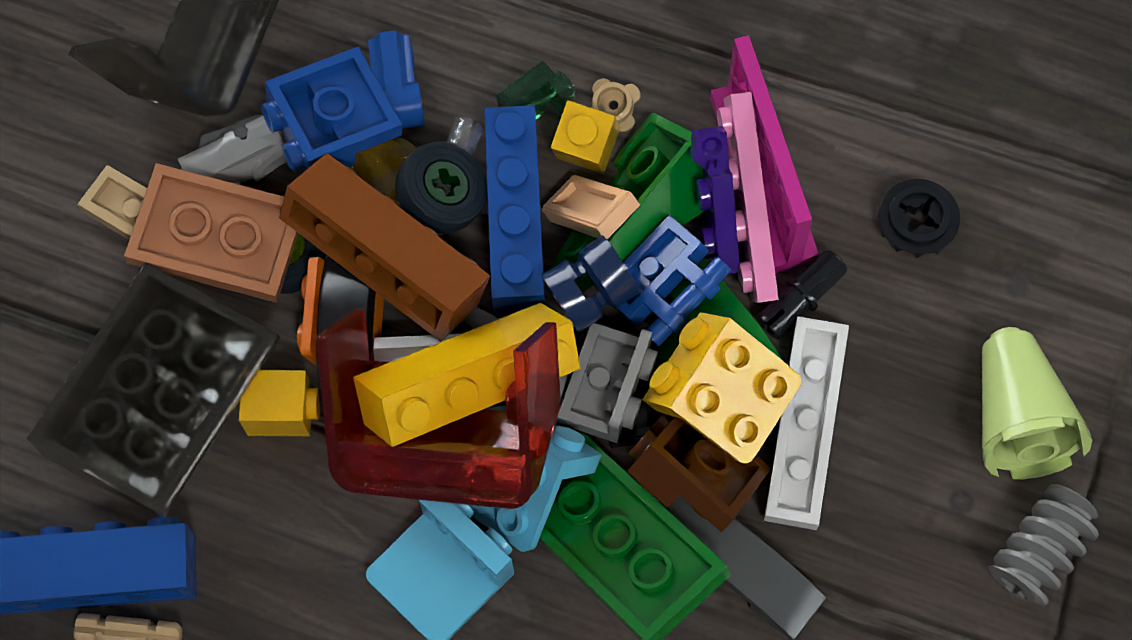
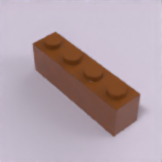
M328 153L323 155L287 186L279 219L440 342L478 306L490 275L483 271L475 261L463 256L442 240L431 228L422 225L402 210L390 197L384 196L361 179L353 169L341 164Z

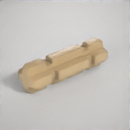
M80 613L76 618L74 627L75 640H182L183 629L177 622L159 620L157 625H154V622H151L150 619L108 615L104 619L100 617V614Z

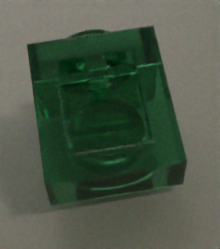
M541 61L496 96L498 107L535 105L537 119L545 111L549 102L562 115L567 100L575 102L577 92L570 79L563 72L557 71L554 73L544 61Z

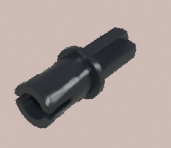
M828 250L823 252L796 279L789 278L785 282L787 288L778 295L779 300L772 301L762 312L755 315L760 326L764 329L780 315L781 317L770 326V330L767 332L774 339L779 340L782 334L796 322L797 316L801 317L807 310L815 311L818 308L817 301L846 274L847 266L837 254Z

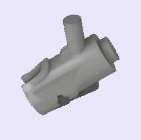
M256 115L238 121L234 125L202 135L199 149L178 158L181 170L238 185L251 179L258 182L287 161L282 150L284 142L279 132L272 133L269 130L263 115Z

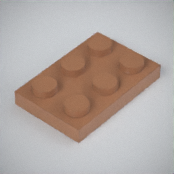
M156 163L124 258L127 264L277 303L299 233L279 219L284 196Z

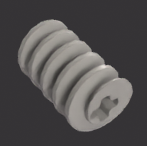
M1059 484L1049 485L1044 492V500H1038L1032 507V516H1026L1019 524L1020 532L1012 533L1006 541L1007 549H1000L995 555V565L987 566L988 572L999 585L1017 598L1029 601L1040 607H1045L1049 602L1047 596L1039 589L1040 586L1043 585L1057 591L1062 585L1052 572L1053 569L1066 574H1070L1074 569L1072 562L1065 556V553L1068 552L1082 558L1087 552L1085 546L1078 540V536L1090 541H1095L1099 536L1098 530L1090 522L1091 519L1099 517L1094 506L1077 492Z

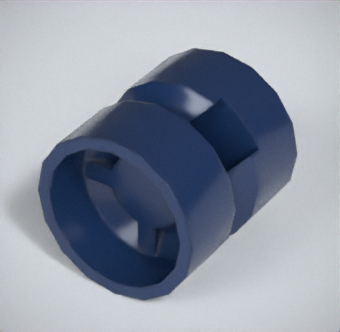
M603 235L578 251L577 262L572 263L564 260L541 275L578 333L603 317L604 306L610 305L617 308L640 293V289L625 264ZM584 275L588 276L598 293L588 299L584 297L575 283Z

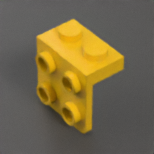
M700 312L696 318L689 321L682 329L679 336V345L669 360L655 370L650 379V388L642 400L657 412L682 419L735 461L746 464L754 459L800 388L801 376L731 318Z

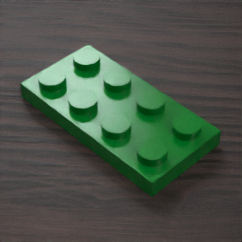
M582 433L585 438L584 443L602 454L595 473L562 480L539 541L639 640H662L731 576L730 570L716 554L586 434Z

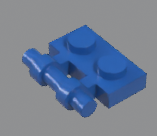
M669 215L625 260L624 264L640 289V293L617 307V309L637 327L651 312L655 314L658 318L646 330L653 332L652 341L659 347L672 332L677 335L685 327L687 316L705 298L710 301L720 291L718 284L731 272V269L716 256L702 271L697 264L708 254V249L700 240ZM685 278L690 284L669 305L664 301V298Z

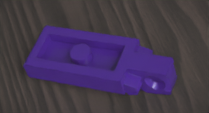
M723 126L692 130L690 155L697 164L703 167L704 179L696 180L699 209L701 211L707 210L708 228L700 229V240L709 251L704 258H711L713 260L717 256L731 269L729 274L738 273V270H740L733 175L729 169L727 132Z

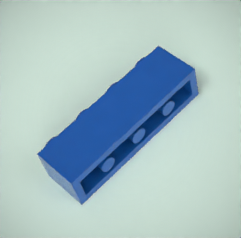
M535 105L484 108L491 294L494 316L499 319L538 303L545 305L544 280L541 277L544 274Z
M153 518L147 521V526L127 528V525L122 522H101L94 525V531L73 532L72 528L65 526H51L42 528L40 535L20 537L18 532L0 531V615L197 598L196 535L186 523H180V520L177 518Z

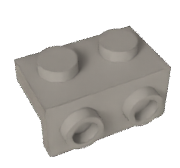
M596 323L590 325L579 355L581 369L574 371L557 416V423L618 443L623 427L632 430L642 399L634 397L640 379L649 382L658 356V351L650 349L653 332L642 329L640 336L636 337Z

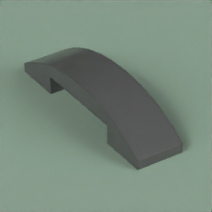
M652 495L728 566L731 576L723 583L751 604L749 609L787 638L795 640L826 597L787 560L734 519L720 532L708 520L699 516L693 507L680 495L668 508Z

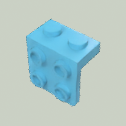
M517 401L516 404L485 408L454 490L473 510L474 515L472 517L486 527L493 528L508 543L522 552L533 550L537 546L562 480L595 473L602 455L584 443L585 438L582 434L567 427H560L545 417L546 412L543 408L528 401Z
M433 485L419 499L423 514L368 567L366 578L426 640H449L514 575L512 559L508 556L513 549L493 528L490 527L484 533L470 520L474 512L458 494L451 491L445 496Z

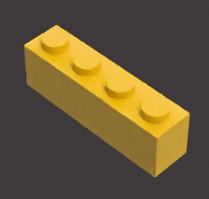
M538 303L354 376L353 379L364 425L391 447H394L581 368L572 321L544 304Z

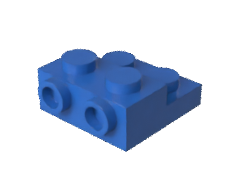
M359 47L265 81L267 102L261 104L262 114L272 133L279 130L282 131L287 141L282 144V150L287 164L293 173L300 170L306 171L326 153L341 164L350 167L356 164V153L402 136V123Z

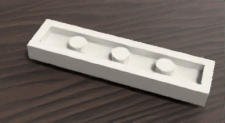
M797 316L789 366L801 376V386L780 417L764 521L817 530L819 526L849 325Z

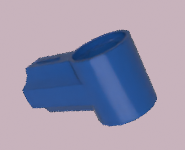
M396 30L379 32L376 37L368 40L371 70L401 121L402 129L425 126L419 82L415 81V64L410 35L398 33Z

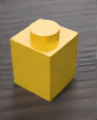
M567 100L550 148L559 160L604 174L620 126L614 115Z
M306 370L242 371L239 422L248 436H310L311 420H318L320 417L318 388H313Z

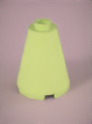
M1006 327L995 331L982 347V457L985 467L992 475L998 477L997 468L1010 470L1012 479L1021 480L1044 477L1072 465L1071 455L1081 448L1084 456L1090 451L1092 437L1088 426L1034 336L1030 332L1016 327Z

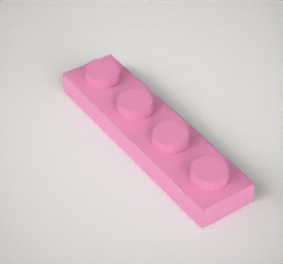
M752 93L730 94L723 98L724 107L717 109L718 126H723L726 130L730 145L731 159H729V169L733 175V187L736 191L738 210L735 211L738 242L742 241L745 262H739V285L742 293L749 292L750 302L760 303L779 300Z

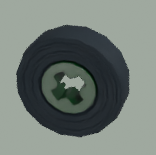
M434 141L417 147L401 163L395 180L396 196L402 209L422 225L431 228L436 233L450 234L466 228L482 212L488 195L486 177L479 163L466 150L446 142ZM440 178L442 184L451 185L449 188L450 192L445 195L443 189L434 188L433 183Z

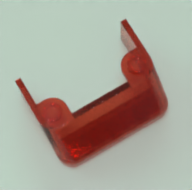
M354 309L316 336L328 465L331 476L341 488L359 494L515 509L523 506L537 491L561 405L556 323L545 322L513 351L515 380L510 384L506 392V411L480 410L394 447H391L364 425L353 379L354 376L389 363L369 360L365 310Z

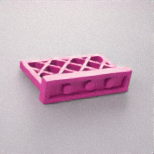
M747 35L736 38L733 43L728 86L711 90L710 100L717 119V109L724 107L723 98L730 94L752 93L776 274L810 265L819 257V253L810 230L812 217L750 37ZM727 138L728 155L731 159L729 138Z

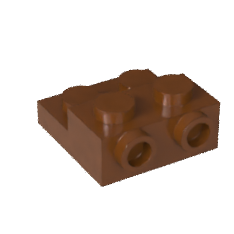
M663 413L629 451L628 455L635 462L627 472L639 481L648 493L654 495L667 508L680 495L693 507L699 516L708 520L722 532L734 520L772 468L757 455L751 462L746 464L735 461L685 421Z

